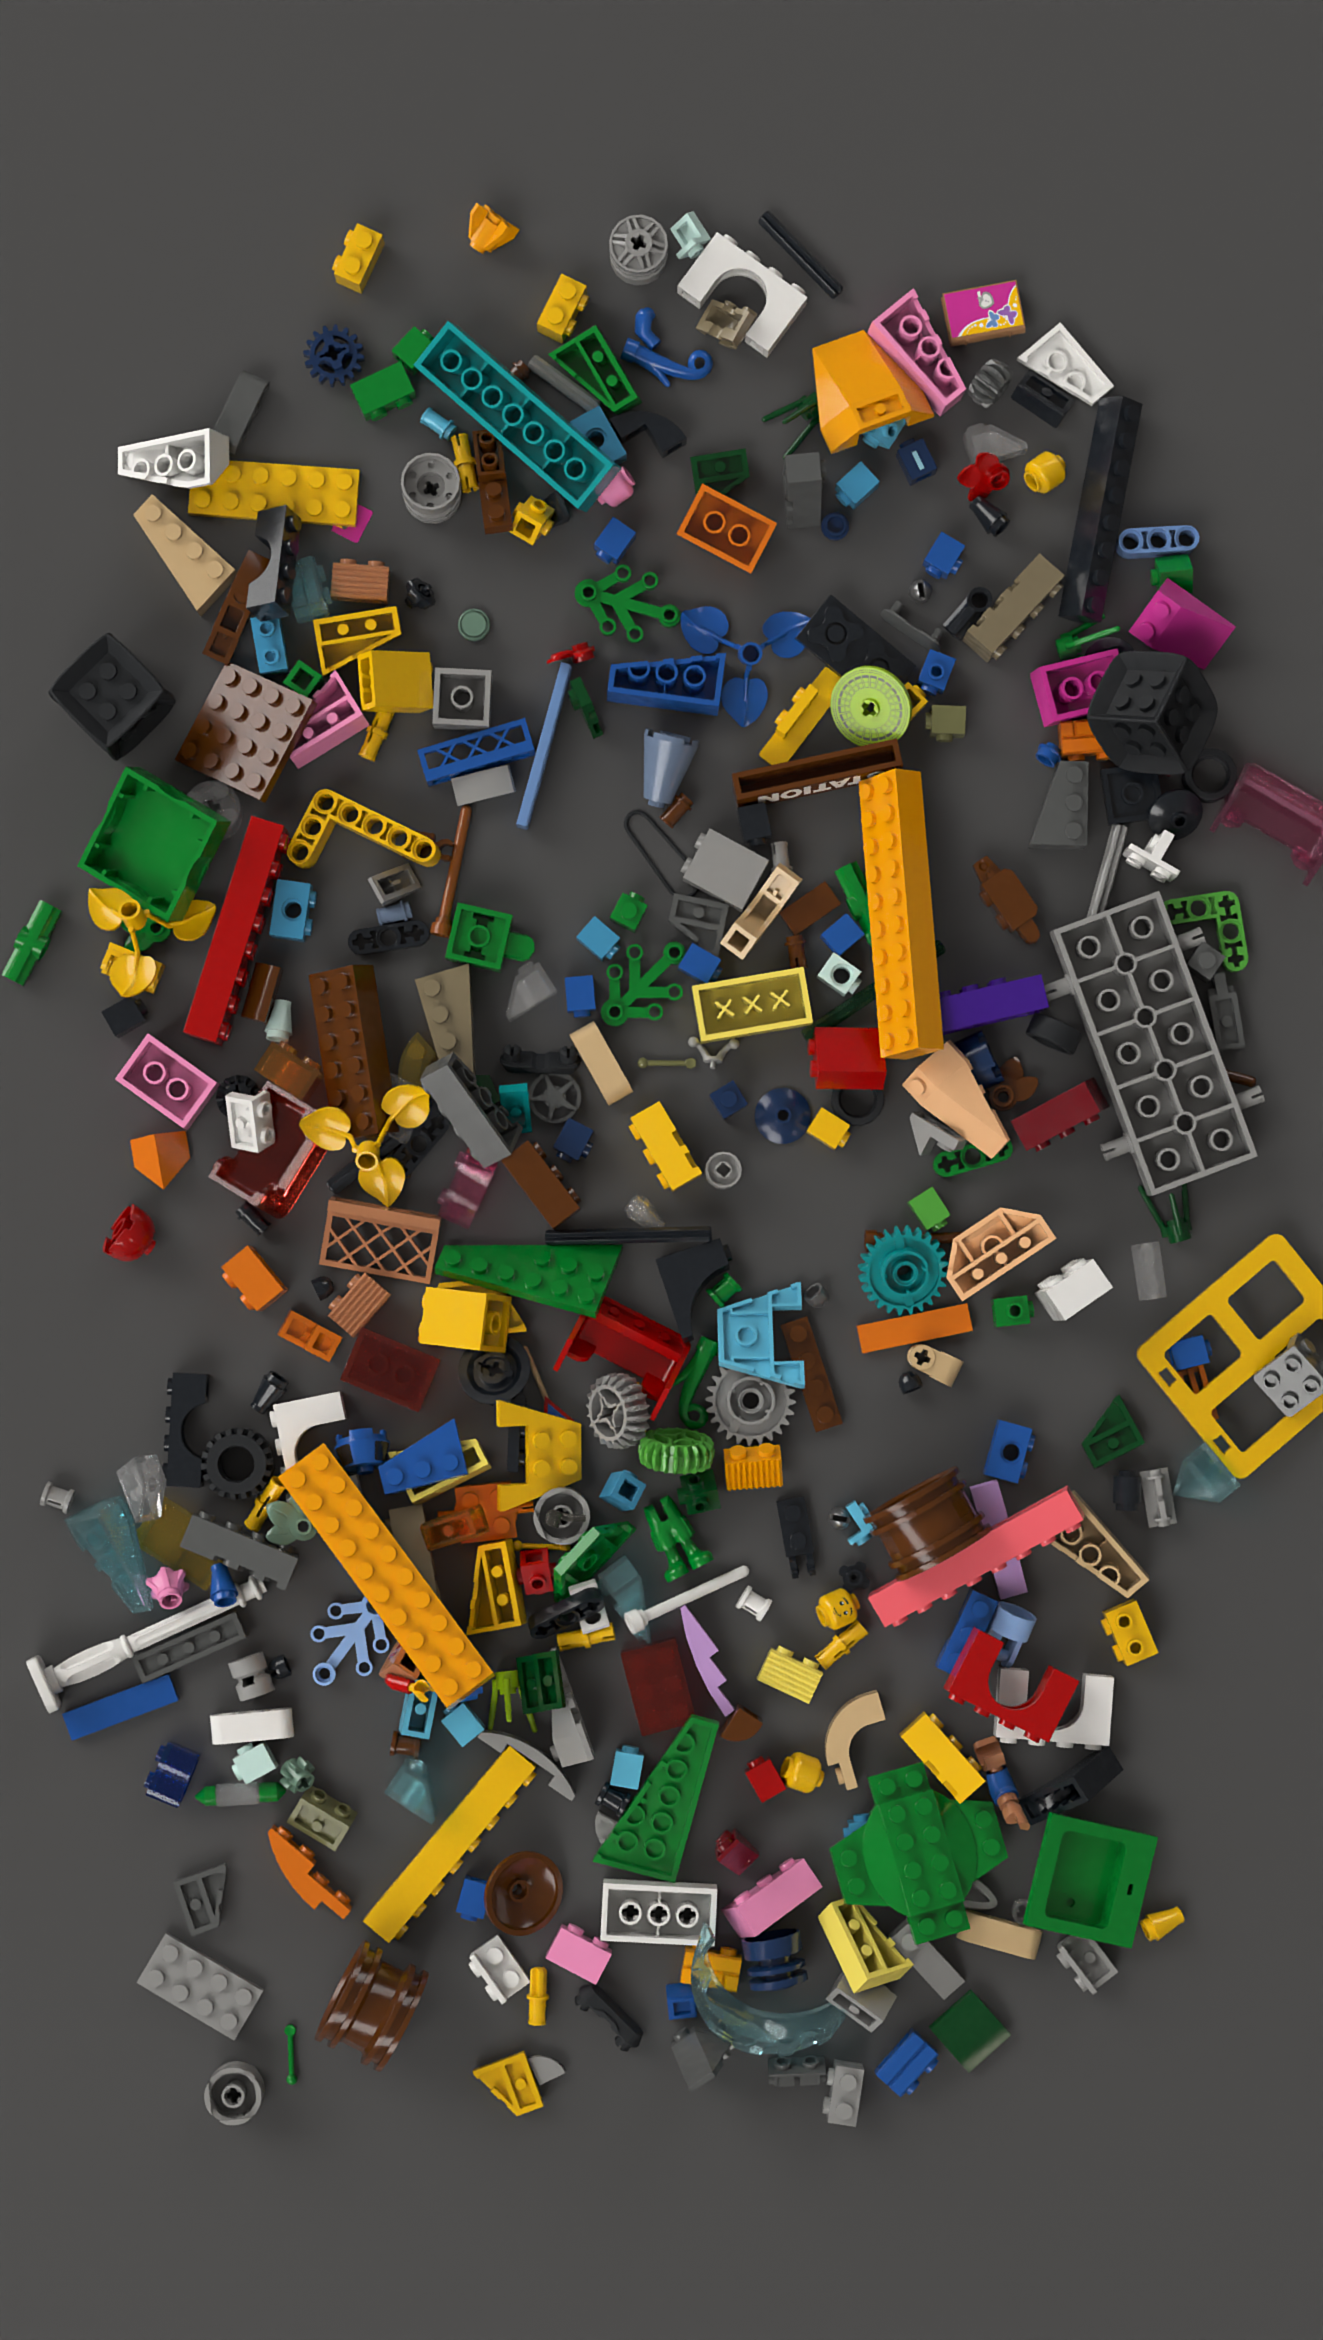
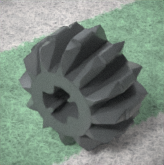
M997 359L987 361L972 380L968 388V395L975 403L982 405L984 408L993 406L1009 387L1013 371L1005 363Z

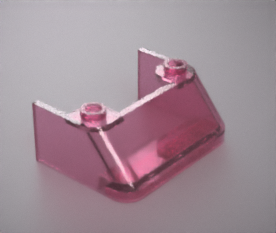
M1246 763L1231 791L1220 806L1209 830L1214 833L1220 823L1229 828H1238L1246 822L1292 849L1290 856L1293 864L1301 870H1307L1302 884L1308 886L1323 864V802L1254 763Z

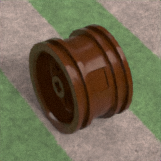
M957 1466L944 1470L918 1483L863 1517L865 1524L872 1523L873 1528L870 1530L871 1535H879L892 1559L888 1562L890 1569L897 1568L899 1571L895 1575L898 1582L918 1575L974 1544L992 1530L990 1524L983 1525L981 1520L985 1517L982 1511L976 1512L963 1489L967 1485L965 1479H957L956 1475L960 1472Z

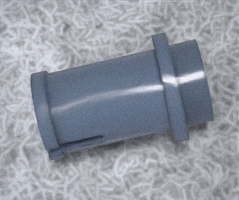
M400 900L399 904L376 909L380 926L400 920L408 922L409 918H413L409 901L404 902Z

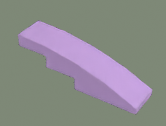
M997 1479L969 1487L975 1511H982L985 1515L984 1519L981 1520L983 1525L990 1524V1526H993L1008 1518ZM1016 1557L1007 1561V1566L1004 1569L993 1574L1001 1600L1028 1592L1020 1560H1017Z
M685 1604L680 1607L686 1638L695 1664L709 1693L726 1717L734 1711V1707L718 1687L726 1681V1677L711 1658L712 1655L719 1651L718 1647Z

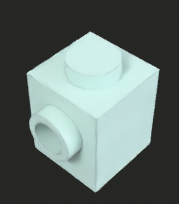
M266 1740L253 1746L252 1742L236 1750L238 1755L232 1759L235 1763L232 1765L234 1774L239 1781L243 1779L245 1784L278 1767V1763Z

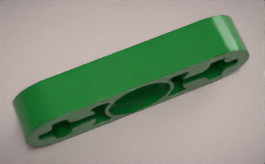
M1011 1141L1006 1144L1007 1150L1003 1151L1004 1156L1000 1157L997 1154L988 1162H986V1154L973 1144L965 1145L963 1149L952 1150V1152L944 1151L934 1158L933 1170L940 1177H950L1002 1162L1011 1156L1013 1146ZM973 1148L979 1151L981 1158L976 1165L966 1162L965 1153L968 1149ZM955 1152H960L959 1158L964 1166L963 1169H959V1164L950 1166V1172H945L943 1168L939 1169L938 1164L942 1162L941 1157L946 1156V1159L950 1161L957 1158L954 1154Z

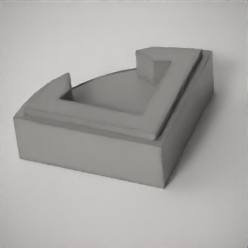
M599 1810L595 1819V1831L600 1843L603 1844L618 1821Z
M542 2055L528 2057V2062L539 2085L566 2072L558 2061Z

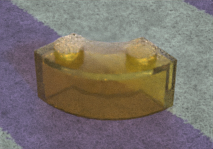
M418 1032L408 1042L401 1056L398 1071L399 1086L416 1085L422 1087L420 1078L426 1066L432 1064L438 1057L437 1053Z

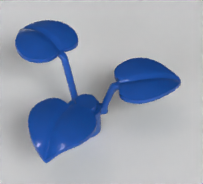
M703 606L684 610L680 618L683 635L687 643L697 652L711 654L716 651L719 642L738 650V659L742 664L746 665L744 679L736 677L727 681L721 691V702L726 712L741 727L750 725L760 716L768 698V691L764 681L758 678L749 680L752 665L757 664L761 660L762 650L770 644L773 653L782 658H792L801 653L805 647L794 638L811 619L797 612H778L771 615L762 627L763 634L769 640L761 645L748 642L741 646L722 638L728 631V620L725 614L715 607Z

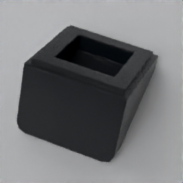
M554 491L543 500L547 505L555 509L551 520L554 521L552 528L567 523L570 520L562 495L558 491Z

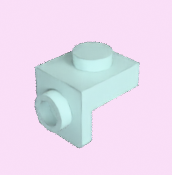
M694 211L686 213L670 228L682 247L676 254L678 259L690 257V259L696 258L703 252V246L711 240Z

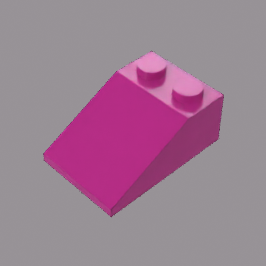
M1167 578L1129 632L1149 647L1160 652L1175 653L1188 657L1197 667L1205 670L1236 626Z
M1117 648L1042 666L1030 673L1044 728L1057 725L1060 722L1080 719L1088 715L1091 700L1105 671L1112 660L1119 654Z

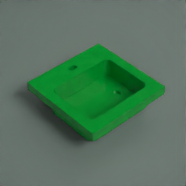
M1049 1812L1023 1924L1132 1949L1158 1837Z

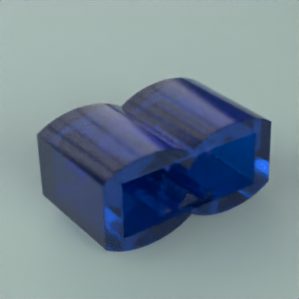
M169 1741L166 1746L161 1745L155 1757V1761L159 1762L155 1772L150 1771L144 1787L148 1788L146 1796L175 1808L180 1807L200 1760L201 1753Z

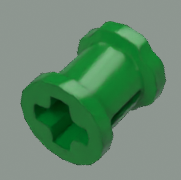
M725 1272L723 1278L711 1289L707 1288L705 1291L722 1308L725 1307L724 1303L736 1292L740 1293L742 1288Z

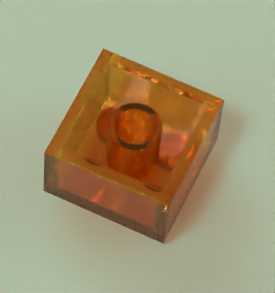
M282 1040L279 1045L272 1041L254 1070L307 1104L324 1078V1075L320 1072L322 1067L307 1056L303 1060L296 1057L298 1051Z

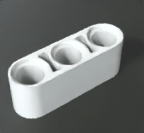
M291 1707L210 1715L212 1744L214 1745L294 1737Z

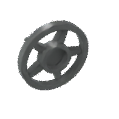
M541 1074L530 1087V1107L533 1113L544 1122L551 1124L566 1122L568 1118H572L577 1113L580 1107V1088L577 1082L568 1074ZM548 1076H562L570 1082L563 1087L553 1086ZM545 1078L548 1089L544 1095L533 1097L536 1085ZM572 1084L577 1093L575 1107L566 1101L565 1094ZM533 1101H544L549 1107L548 1118L537 1111ZM565 1106L572 1110L569 1115L563 1118L552 1119L557 1108Z

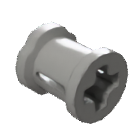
M48 1481L43 1490L40 1505L45 1506L47 1504L62 1509L63 1513L68 1514L76 1491L72 1489L69 1491L53 1486V1482Z

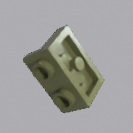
M311 1786L302 1795L287 1823L336 1851L357 1816V1812L352 1810L347 1804L341 1803L327 1795L322 1789Z

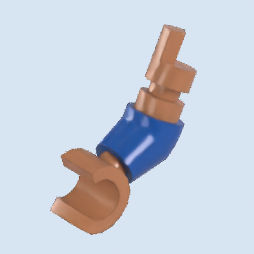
M991 1736L977 1741L973 1744L975 1755L984 1772L988 1771L986 1779L989 1793L995 1806L1000 1808L1007 1824L1018 1823L1020 1829L1028 1831L1030 1824L1019 1804V1793L1008 1768L1006 1766L1002 1767V1765L1006 1764L998 1738Z

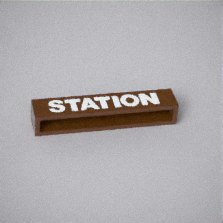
M896 738L732 773V787L737 808L763 802L767 805L859 785V781L895 768L903 769V762Z

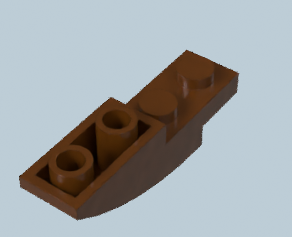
M487 429L472 431L485 535L513 531L502 442Z
M248 550L216 618L213 630L202 654L226 665L229 664L251 615V612L246 608L249 583L256 580L265 571L270 559Z

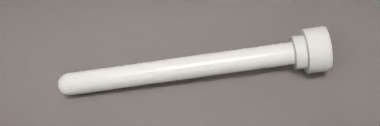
M744 1565L645 1611L633 1609L624 1613L625 1622L630 1632L636 1634L645 1629L648 1621L746 1577L749 1574V1568Z

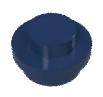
M838 512L829 513L824 517L821 524L823 535L832 541L843 539L849 531L848 519Z

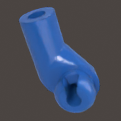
M650 307L640 309L635 315V334L650 350H654L661 343V340L651 330L655 312Z

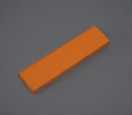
M967 1303L856 1326L862 1353L973 1331Z

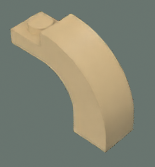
M779 863L749 906L734 922L720 944L743 960L777 917L803 879L782 863Z
M877 1690L860 1694L846 1702L832 1718L826 1733L825 1757L827 1764L831 1766L839 1763L840 1767L835 1768L839 1785L845 1783L847 1790L858 1787L849 1757V1747L853 1736L866 1725L886 1720Z

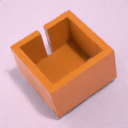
M247 1245L221 1266L225 1271L222 1277L231 1288L234 1287L236 1289L238 1287L243 1294L239 1298L249 1310L264 1311L288 1291L253 1246Z

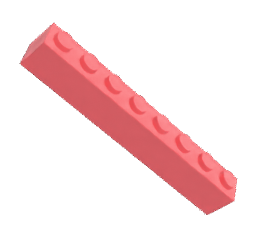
M1067 1485L991 1526L992 1530L987 1535L961 1552L909 1579L900 1582L894 1579L870 1592L868 1599L884 1627L890 1624L893 1627L899 1626L908 1620L907 1615L917 1611L918 1614L925 1612L933 1606L932 1602L941 1597L942 1600L949 1599L958 1593L956 1589L966 1584L967 1587L973 1586L982 1580L981 1575L990 1570L992 1574L999 1572L1007 1566L1006 1562L1016 1557L1017 1560L1023 1559L1032 1553L1031 1548L1041 1544L1044 1547L1057 1539L1055 1535L1065 1530L1067 1533L1078 1529L1082 1526L1081 1521L1084 1520V1513Z

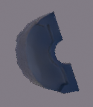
M983 1030L953 1043L970 1061L973 1067L971 1072L978 1085L982 1084L984 1090L1005 1081L993 1057Z

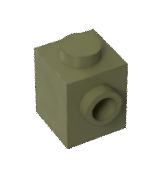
M932 705L930 713H925V729H930L929 737H936L937 742H953V738L964 737L966 706Z

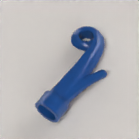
M631 338L627 339L620 357L622 360L630 363L634 362L644 367L666 387H670L671 384L665 374L686 380H697L708 375L713 367L711 355L704 350L694 351L690 355L688 367L653 352L640 345L639 341ZM697 358L704 360L705 365L703 368L696 369L694 362Z

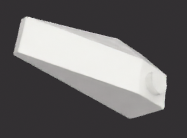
M210 428L118 447L119 475L188 489L214 484L229 465V437Z

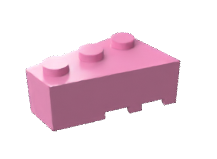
M336 670L330 675L331 678L320 691L317 690L312 696V700L318 704L290 755L291 760L298 769L369 726L368 721Z
M789 1858L778 1866L780 1869L772 1876L771 1874L764 1876L756 1883L757 1886L749 1891H744L733 1902L721 1909L739 1938L759 1935L823 1887L804 1858L796 1860Z

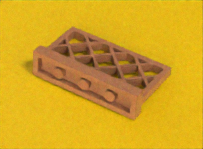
M335 1196L329 1199L319 1261L320 1265L425 1284L431 1283L443 1216L391 1206L386 1207L385 1205ZM333 1216L345 1218L351 1228L338 1236L332 1227ZM351 1219L358 1220L360 1222L354 1224ZM364 1222L373 1223L379 1232L367 1241L357 1229ZM379 1224L386 1225L387 1227L382 1230ZM392 1227L400 1228L406 1236L404 1240L395 1246L385 1234ZM406 1229L414 1230L415 1232L410 1235ZM354 1231L363 1244L350 1252L341 1238ZM420 1232L433 1234L431 1245L421 1251L413 1237ZM330 1234H332L335 1238L331 1242H329ZM382 1236L390 1249L377 1257L369 1243ZM409 1240L418 1254L405 1262L396 1249ZM336 1242L346 1253V1256L338 1261L326 1259L328 1247ZM363 1247H366L374 1259L366 1266L359 1265L352 1256ZM430 1250L429 1259H427L424 1254ZM391 1252L395 1254L402 1264L394 1271L387 1270L380 1261ZM421 1257L427 1265L426 1276L415 1275L408 1265ZM347 1258H349L352 1263L343 1262V1261H345ZM375 1263H377L380 1268L371 1267V1266L374 1265ZM405 1268V1270L407 1271V1273L399 1272V1271H400L401 1269Z

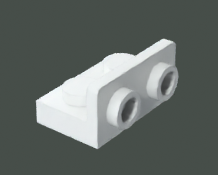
M262 1091L256 1096L231 1092L225 1096L232 1148L259 1153L275 1143L272 1105L268 1091Z
M499 1934L470 1954L469 1958L472 1962L469 1963V1966L478 1978L480 1976L484 1978L488 1984L485 1989L493 2001L498 1999L501 2004H504L510 1996L530 1983V1978Z

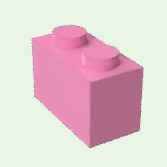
M569 1923L568 1926L561 1924L546 1953V1959L596 1985L612 1955V1950L608 1948L610 1944L606 1941H600V1938L596 1936L592 1940L583 1935L584 1930L572 1923Z

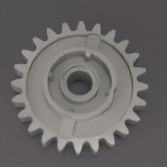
M719 1367L722 1374L721 1377L712 1376L716 1385L707 1386V1389L713 1392V1395L705 1398L706 1401L713 1404L706 1411L715 1413L710 1422L720 1423L717 1431L727 1430V1440L735 1435L736 1444H739L745 1438L748 1446H751L753 1439H757V1442L762 1444L764 1436L773 1441V1431L782 1434L780 1425L790 1424L785 1416L794 1415V1412L788 1407L796 1403L795 1400L789 1399V1395L794 1393L795 1389H787L786 1385ZM749 1392L755 1393L759 1398L758 1405L752 1409L746 1408L742 1402L744 1395Z

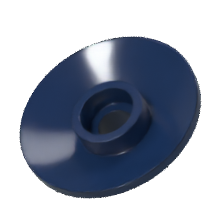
M777 1088L767 1092L759 1100L755 1109V1123L759 1132L767 1140L777 1144H788L801 1138L807 1131L811 1120L810 1108L805 1098L797 1091L789 1088ZM781 1110L788 1112V1119L785 1121L778 1118V1112Z

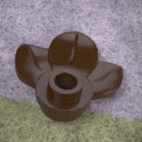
M1013 1057L1000 1067L1005 1081L986 1089L990 1092L989 1100L991 1105L996 1110L1008 1111L1018 1101L1028 1100L1034 1094L1038 1086V1078L1024 1077L1019 1059ZM1001 1093L1009 1095V1099L1006 1102L998 1100Z

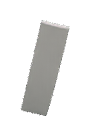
M483 1730L479 1733L478 1738L498 1752L502 1753L508 1744L553 1774L548 1785L572 1801L574 1799L575 1791L568 1777L560 1766L540 1748L518 1736L501 1731Z

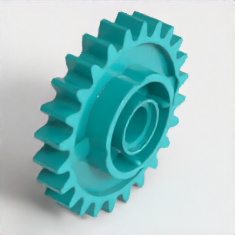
M897 1225L894 1226L892 1234L884 1229L883 1238L874 1235L876 1244H866L870 1252L868 1254L861 1253L860 1256L865 1263L858 1264L859 1270L864 1272L858 1278L860 1282H866L861 1288L864 1292H869L867 1295L869 1301L876 1299L875 1305L879 1309L885 1305L887 1313H890L895 1308L898 1315L902 1314L903 1309H907L909 1314L912 1315L914 1307H918L920 1311H923L924 1302L933 1305L931 1296L940 1297L941 1294L937 1288L946 1287V1283L941 1278L947 1276V1270L943 1269V1267L949 1264L947 1259L942 1258L946 1254L944 1249H937L940 1245L937 1239L931 1241L932 1236L929 1232L922 1236L920 1227L911 1232L909 1225H906L902 1232H900ZM901 1266H910L908 1273L905 1275L897 1274Z

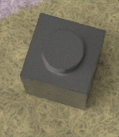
M1202 942L1199 946H1196L1187 959L1186 964L1191 974L1206 983L1211 980L1226 956L1205 942Z

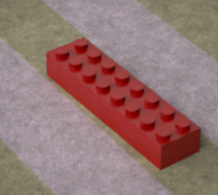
M255 816L250 818L183 1032L190 1037L222 1046L223 1041L228 1042L233 1025H230L229 1022L232 1014H237L241 1003V998H238L240 987L245 988L250 972L246 968L249 960L253 961L258 949V945L255 944L257 933H263L266 924V918H264L263 914L265 908H270L275 894V891H272L273 882L280 879L283 870L280 860L283 853L287 854L288 846L292 840L284 825Z

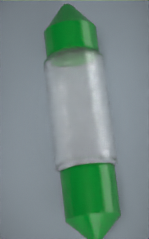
M254 1781L245 1784V1782L224 1783L215 1786H205L195 1795V1799L205 1806L254 1805L262 1802H277L286 1793V1789L277 1781L261 1783Z

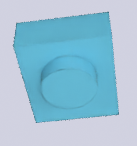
M853 1500L845 1507L861 1530L850 1536L847 1540L850 1545L856 1542L860 1546L872 1538L870 1530L873 1527L870 1523L865 1524L863 1517L870 1513L863 1502L858 1505Z

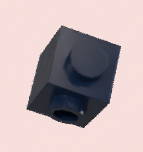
M568 1118L553 1146V1149L558 1151L556 1156L568 1163H571L573 1159L579 1161L581 1156L586 1159L593 1146V1143L589 1141L594 1130Z

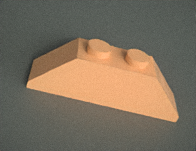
M1000 1207L953 1239L946 1278L961 1301H964L1057 1238L1041 1215Z

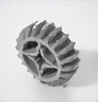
M609 1373L596 1379V1383L591 1385L592 1392L587 1394L590 1401L586 1404V1407L589 1409L587 1417H590L591 1420L589 1427L595 1430L594 1437H600L601 1444H606L608 1448L626 1449L640 1443L641 1438L646 1437L645 1430L650 1428L647 1420L651 1418L647 1411L650 1405L646 1404L647 1394L642 1393V1385L637 1384L636 1378L629 1377L628 1374Z

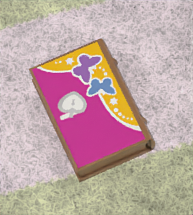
M1016 280L942 293L941 302L950 347L1025 333L1026 327Z

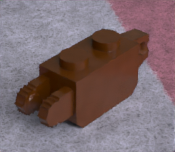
M988 856L983 857L972 866L981 883L979 897L987 908L992 906L997 915L994 918L1003 931L1008 929L1011 934L1016 930L1020 938L1024 940L1023 942L1028 945L1035 944L1039 937H1041L1037 925L1032 920L1037 914V905L1013 870H1000Z

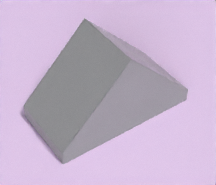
M409 863L374 875L368 879L383 908L421 888Z

